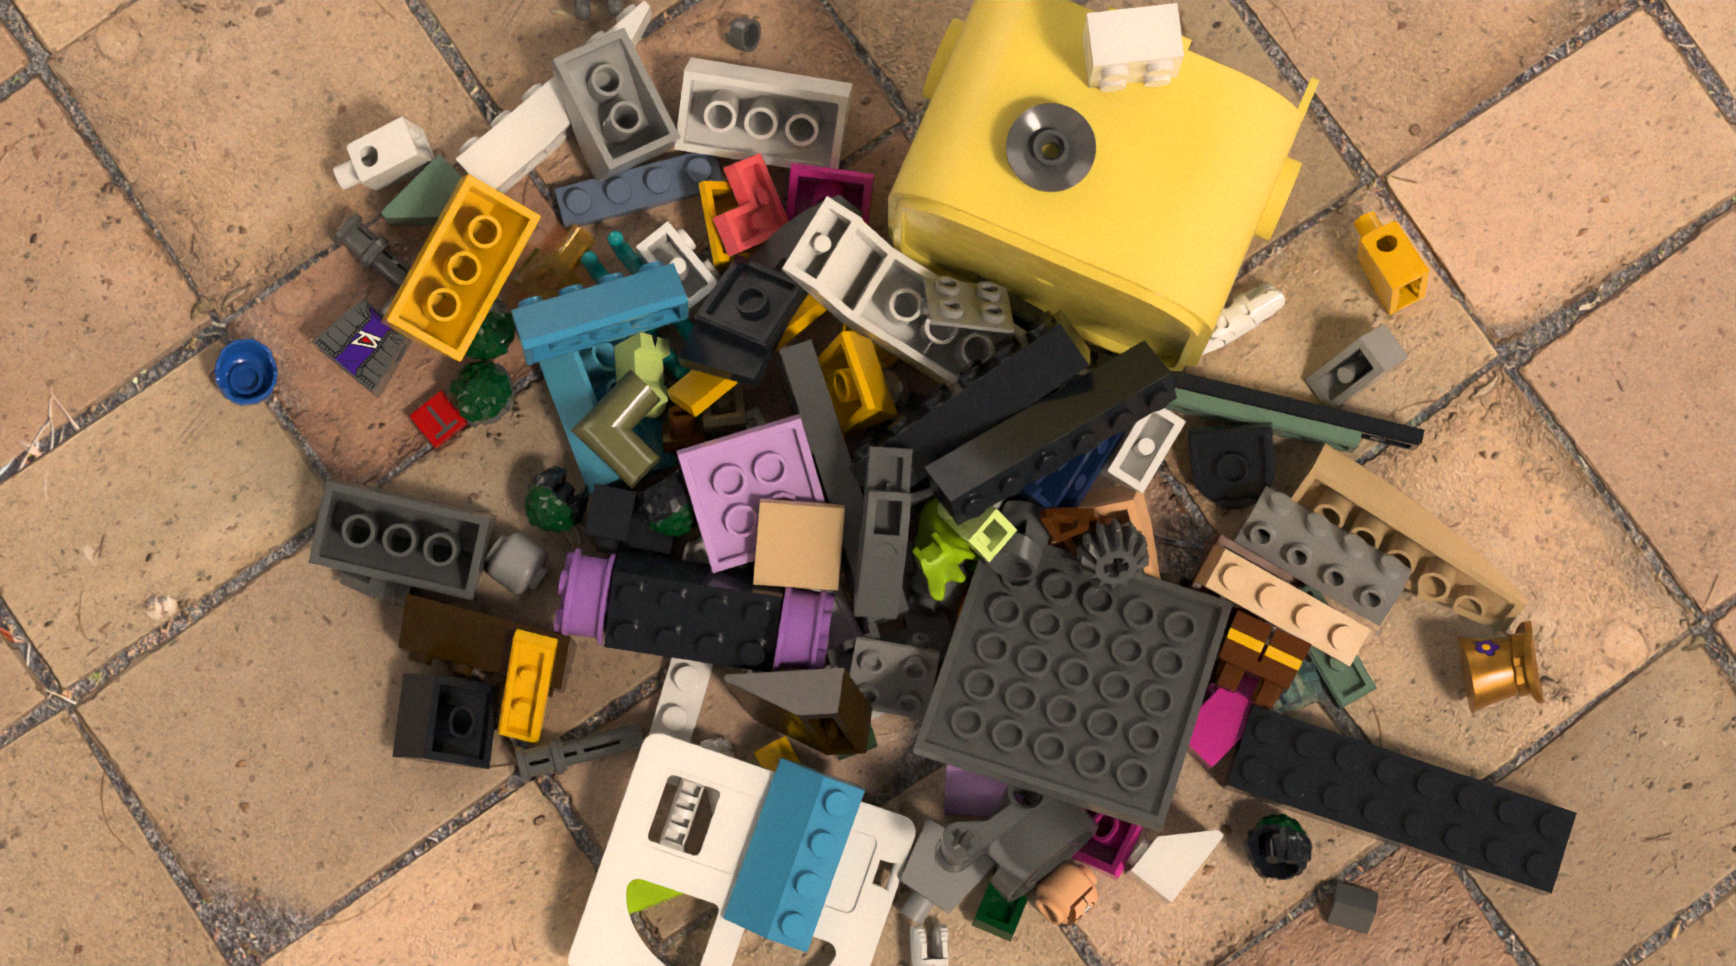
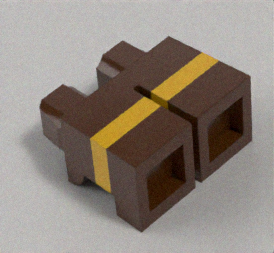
M1238 610L1216 659V662L1220 664L1216 671L1214 685L1228 692L1235 693L1244 674L1258 681L1249 701L1270 710L1279 699L1281 693L1285 694L1290 688L1312 644L1276 628L1259 662L1258 657L1273 626Z

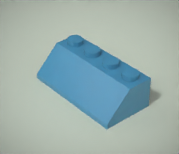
M655 261L639 268L640 273L624 277L621 272L613 273L600 278L599 285L583 289L582 284L572 285L558 291V297L543 301L542 296H535L520 301L518 303L519 308L513 309L511 312L527 366L688 319V299L674 263L664 265L663 261Z
M780 757L723 919L766 939L807 952L865 792L861 785Z

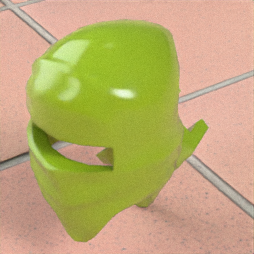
M934 497L926 502L919 514L918 532L914 539L915 548L912 552L915 562L927 580L931 597L936 601H942L945 596V584L947 582L956 581L962 583L965 581L966 576L960 570L959 564L966 560L969 563L967 569L973 575L980 556L941 518L937 510L940 501L937 497Z

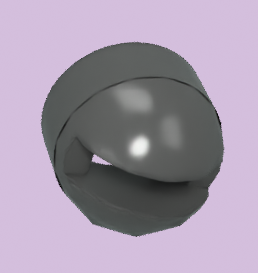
M745 17L735 18L729 22L728 26L731 28L729 33L725 34L728 43L737 50L753 51L761 37L759 22Z

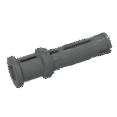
M358 214L353 215L347 220L333 239L335 244L338 246L343 244L360 259L359 264L364 269L370 270L373 268L396 290H399L411 269L390 250L389 241L385 237L378 238L362 224V217Z
M636 722L633 725L597 732L561 742L560 738L556 739V737L549 738L547 744L526 749L517 746L514 749L524 784L529 783L531 777L551 772L561 775L564 774V771H568L567 766L641 748L643 738L639 722ZM620 740V741L615 742V743H611V744H607V745H602V746H598V747H594V748H590V749L584 750V748H588V747H592V746H596V745H600V744H604V743H608V742ZM572 751H577V752H574V753H570V754L564 755V753H568V752H572Z

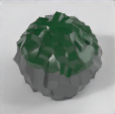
M495 299L465 353L467 357L487 360L490 358L495 359L508 353V348L514 340L516 328L512 312L508 310L504 301Z
M487 360L470 362L465 367H461L457 370L458 374L448 384V402H453L456 409L460 411V415L474 428L480 424L486 426L497 423L501 420L502 416L509 412L514 403L515 391L513 390L511 376H509L505 367L500 364L488 363Z

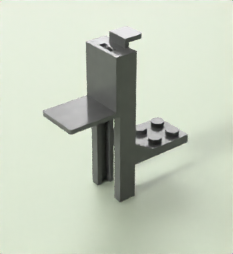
M812 340L779 349L778 354L780 358L775 360V365L792 416L799 414L801 417L825 503L845 505L840 563L853 602H855L860 530H862L864 498L858 480L849 469L851 458ZM678 458V459H677L678 468H679V469H682V468H681V465H680V462H679V458ZM931 487L912 493L910 510L925 506L928 500L936 497ZM903 589L901 590L897 619L902 618L909 611ZM858 616L862 630L866 632V634L858 637L879 640L880 635L877 625L896 619ZM856 637L840 643L839 646L842 653L855 648Z

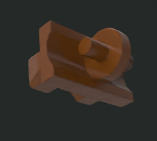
M668 395L669 401L662 413L664 453L671 452L678 457L677 450L705 442L703 412L695 417L672 402Z

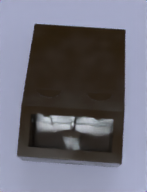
M828 665L813 670L784 668L779 672L762 673L755 670H746L741 674L725 675L724 681L755 721L825 755L862 754L867 752L873 708L845 668Z

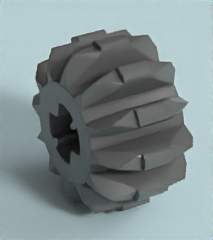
M1114 517L1109 525H1102L1097 521L1095 531L1088 530L1083 532L1082 541L1077 543L1076 549L1079 561L1078 566L1080 573L1083 574L1084 578L1090 580L1094 588L1105 584L1112 591L1116 584L1121 583L1128 588L1130 578L1142 579L1143 568L1149 566L1148 545L1145 536L1142 535L1141 531L1136 530L1131 521L1120 525Z

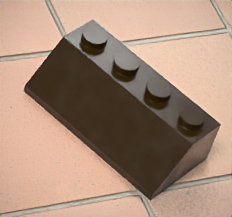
M407 594L398 647L408 652L407 660L431 666L433 659L449 663L448 671L466 676H472L473 670L489 674L487 681L505 686L513 637L517 629L558 639L548 694V697L552 698L554 691L565 692L577 644L570 636Z

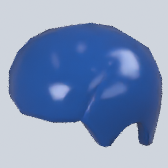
M238 339L222 348L216 360L214 369L215 382L223 397L230 400L231 403L239 406L259 404L272 394L278 380V369L272 351L266 345L254 339Z

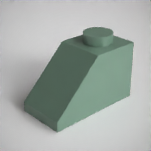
M438 154L380 213L390 226H434L462 176Z

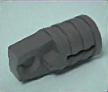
M341 570L340 584L361 592L368 597L378 598L384 602L388 601L394 605L404 607L407 594L416 596L418 590L417 587Z

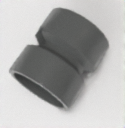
M1018 500L1007 501L1003 504L1000 513L1017 531L990 562L984 559L987 566L1005 577L1016 580H1029L1036 576L1043 557L1042 549L1047 546L1051 535L1040 520V511L1043 508Z

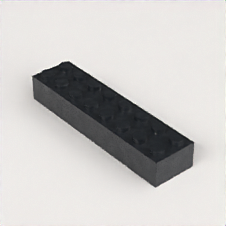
M1255 705L1251 706L1242 738L1237 743L1223 786L1224 789L1540 895L1552 894L1577 814L1576 812Z

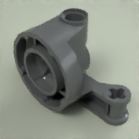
M1008 784L1001 795L999 807L990 813L986 821H960L948 825L943 832L942 838L935 845L934 859L943 870L957 873L965 870L987 853L996 862L995 865L997 866L990 883L1006 902H1012L1036 887L1054 868L1067 862L1091 839L1099 825L1085 808ZM1013 794H1020L1025 796L1022 799V804H1019L1015 800ZM958 845L961 846V847L957 848L956 850L953 848V847H956V846H958Z

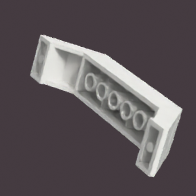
M828 196L824 199L782 268L788 276L843 324L859 334L870 338L872 342L939 384L945 382L947 386H950L960 377L959 371L977 358L982 363L995 353L993 348L997 344L1013 335L1010 333L930 324L928 315L920 314L922 297L926 298L923 279L924 277L938 278L939 276L890 246L862 221L863 218ZM1014 324V335L1017 339L1027 333V331ZM1086 368L1083 369L1081 372H1079L1078 374L1064 382L1062 385H1060L1059 387H1057L1056 389L1042 397L1040 400L1056 392L1057 390L1063 388L1064 386L1075 381L1076 379L1082 377L1090 371ZM1165 408L1137 421L1126 430L1099 475L1143 494L1186 421Z

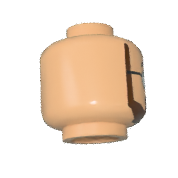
M1063 863L1059 867L1054 868L1038 883L1036 888L1038 897L1035 902L1040 913L1052 924L1074 925L1098 902L1099 895L1095 887L1097 878L1089 868L1082 864L1077 867L1070 863Z

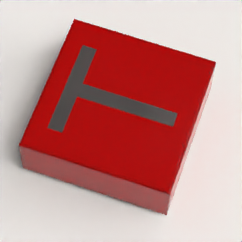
M442 390L409 416L436 450L469 424L460 415V412L452 402H448V398Z

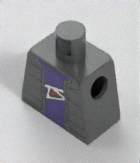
M396 293L392 295L380 311L367 300L362 299L313 341V344L319 351L377 398L382 395L412 343L411 339L381 323Z

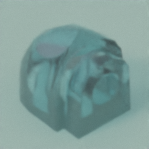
M1313 661L1305 664L1302 662L1288 691L1285 694L1281 693L1279 699L1273 705L1276 713L1291 712L1326 699Z

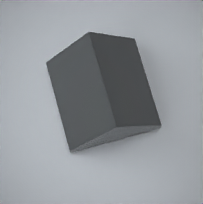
M1337 882L1326 923L1368 934L1377 910L1378 893Z

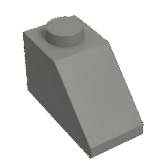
M1383 324L1359 337L1305 380L1323 406L1337 409L1380 380L1409 357L1388 327Z

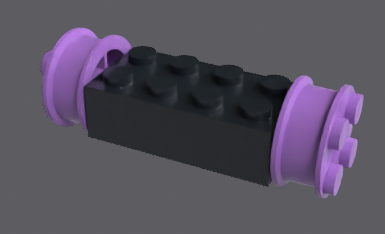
M576 548L574 553L568 552L565 570L561 572L558 595H561L562 598L560 608H557L554 632L566 636L576 635L595 638L597 645L602 646L604 643L606 648L761 672H772L773 663V672H779L781 667L813 670L824 666L835 593H829L827 590L818 592L793 587H786L785 591V587L754 585V571L732 567L713 573L711 565L707 563L623 550L619 551L618 557L617 554L612 553L609 559L584 556L582 555L581 548Z

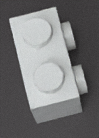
M667 221L638 244L636 251L644 264L655 261H663L664 265L674 263L688 299V318L691 319L699 311L722 276L708 259L703 263L692 251L696 248V245L682 228L676 231Z

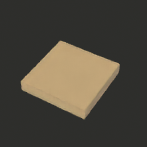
M760 498L753 584L838 591L845 505Z

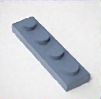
M692 152L631 168L599 183L593 178L555 188L554 190L564 228L568 231L701 196L698 183L702 181H723L716 156Z

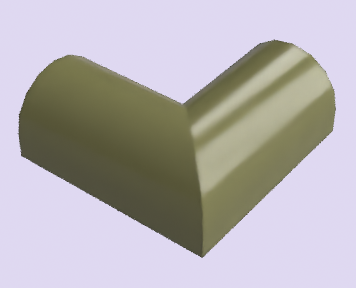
M629 370L571 430L631 489L661 460V457L632 431L660 402V398L632 370Z

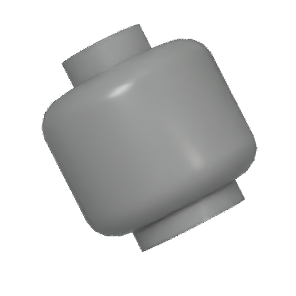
M514 533L509 537L503 534L485 558V561L489 563L488 575L515 595L524 593L528 588L537 591L550 572L544 568L548 558L546 551L521 533Z

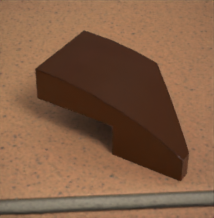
M1047 508L1040 511V520L1057 543L1064 541L1075 558H1077V543L1082 541L1083 532L1088 530L1095 531L1097 521L1102 525H1108L1093 508Z

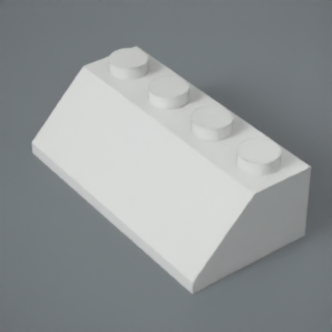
M691 57L684 70L677 131L681 138L675 143L674 149L736 160H744L761 153L767 165L791 168V163L839 169L853 83Z

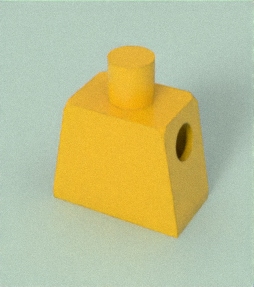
M1374 211L1368 212L1356 219L1353 225L1361 237L1358 244L1357 258L1388 315L1390 316L1425 298L1429 269L1399 223L1391 221L1383 226Z

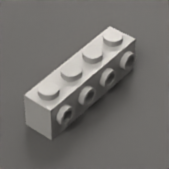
M1268 486L1263 490L1234 540L1240 546L1288 572L1293 577L1378 626L1382 624L1402 593L1412 569L1403 565L1396 557L1384 554L1367 544L1361 537L1344 531L1330 523L1323 515L1311 512L1292 501L1288 495L1277 492Z

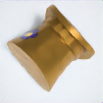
M1530 620L1521 622L1515 633L1509 634L1507 637L1474 638L1457 636L1465 692L1471 713L1517 695L1521 697L1531 695L1538 704L1545 703L1537 668L1533 630Z

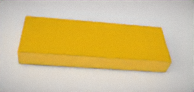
M520 629L516 630L512 642L497 734L534 744L539 743L558 639Z

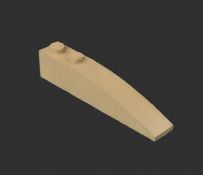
M1327 443L1321 448L1289 496L1297 504L1313 513L1323 515L1330 523L1350 534L1361 537L1370 546L1386 555L1396 557L1403 565L1412 569L1404 588L1416 592V598L1431 604L1433 601H1439L1453 607V611L1456 614L1502 632L1509 628L1527 605L1528 600L1492 564L1453 530L1400 490Z

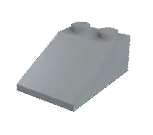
M625 28L551 60L579 148L597 183L669 151L681 138Z

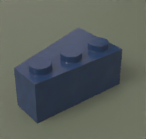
M1126 431L1117 433L1099 443L1090 452L1075 457L1060 466L1054 473L1045 475L1027 485L1016 495L1023 501L1035 504L1043 509L1078 508Z

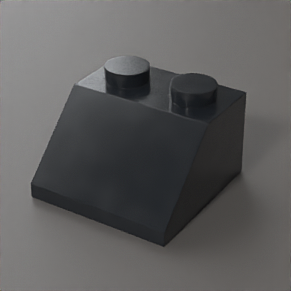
M403 673L392 757L428 763L489 769L500 686L437 674Z

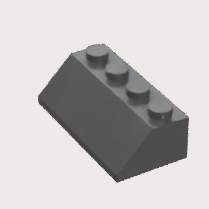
M337 478L330 479L325 484L308 563L473 600L486 563L485 558L489 553L497 515Z

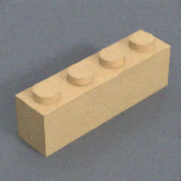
M1215 544L1195 579V582L1281 630L1312 644V647L1348 666H1351L1370 631L1368 627L1233 552Z

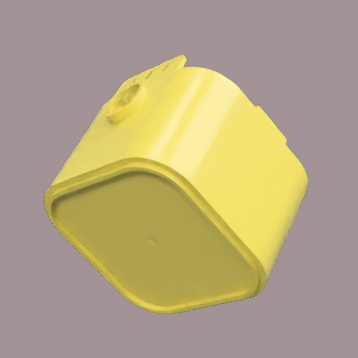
M974 0L966 21L954 17L933 60L923 88L922 97L931 101L888 197V236L893 241V248L939 277L948 276L958 281L974 283L977 276L980 275L999 286L1007 287V291L1043 311L1049 310L1052 315L1062 310L1083 341L1113 354L1120 355L1145 340L1169 371H1182L1185 366L1197 365L1214 331L1253 236L1269 242L1303 163L1288 157V154L1320 79L1311 77L1296 108L1283 96L1259 81L1188 51L1192 40L1182 36L1184 58L1178 77L1171 78L1170 84L1159 87H1146L1144 82L1126 83L1127 87L1123 90L1101 92L1099 87H1088L1082 39L1086 15L1095 11L1069 0ZM1110 6L1108 11L1118 9ZM1045 103L1062 104L1079 112L1090 124L1096 139L1095 160L1087 176L1074 187L1060 192H1042L1025 185L1012 171L1006 155L1007 136L1014 121L1026 110ZM1048 144L1042 148V153L1046 158L1052 159L1058 156L1059 150L1056 146Z

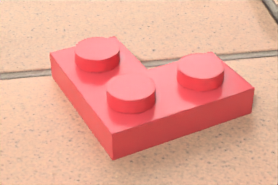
M761 153L723 168L739 207L713 218L728 256L769 240L770 236L789 222Z

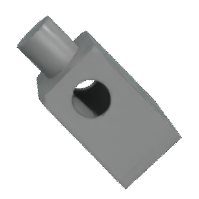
M930 818L927 819L899 881L913 891L899 912L918 925L923 923L934 905L949 914L996 863L984 855L963 871L950 873L943 870L934 859V849L936 843L942 838L945 828ZM958 845V846L953 847V848L956 850L957 848H959V847H961V846Z

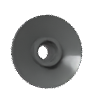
M1045 103L1026 110L1014 121L1007 136L1006 155L1012 171L1025 185L1042 192H1060L1074 187L1087 176L1095 160L1096 139L1090 124L1079 112L1062 104ZM1052 144L1058 148L1059 154L1052 159L1046 158L1042 153V148Z

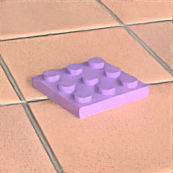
M799 414L676 451L713 573L755 561L760 498L825 503Z

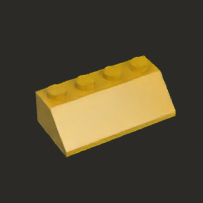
M469 174L462 177L381 323L422 346L457 362H461L541 216Z

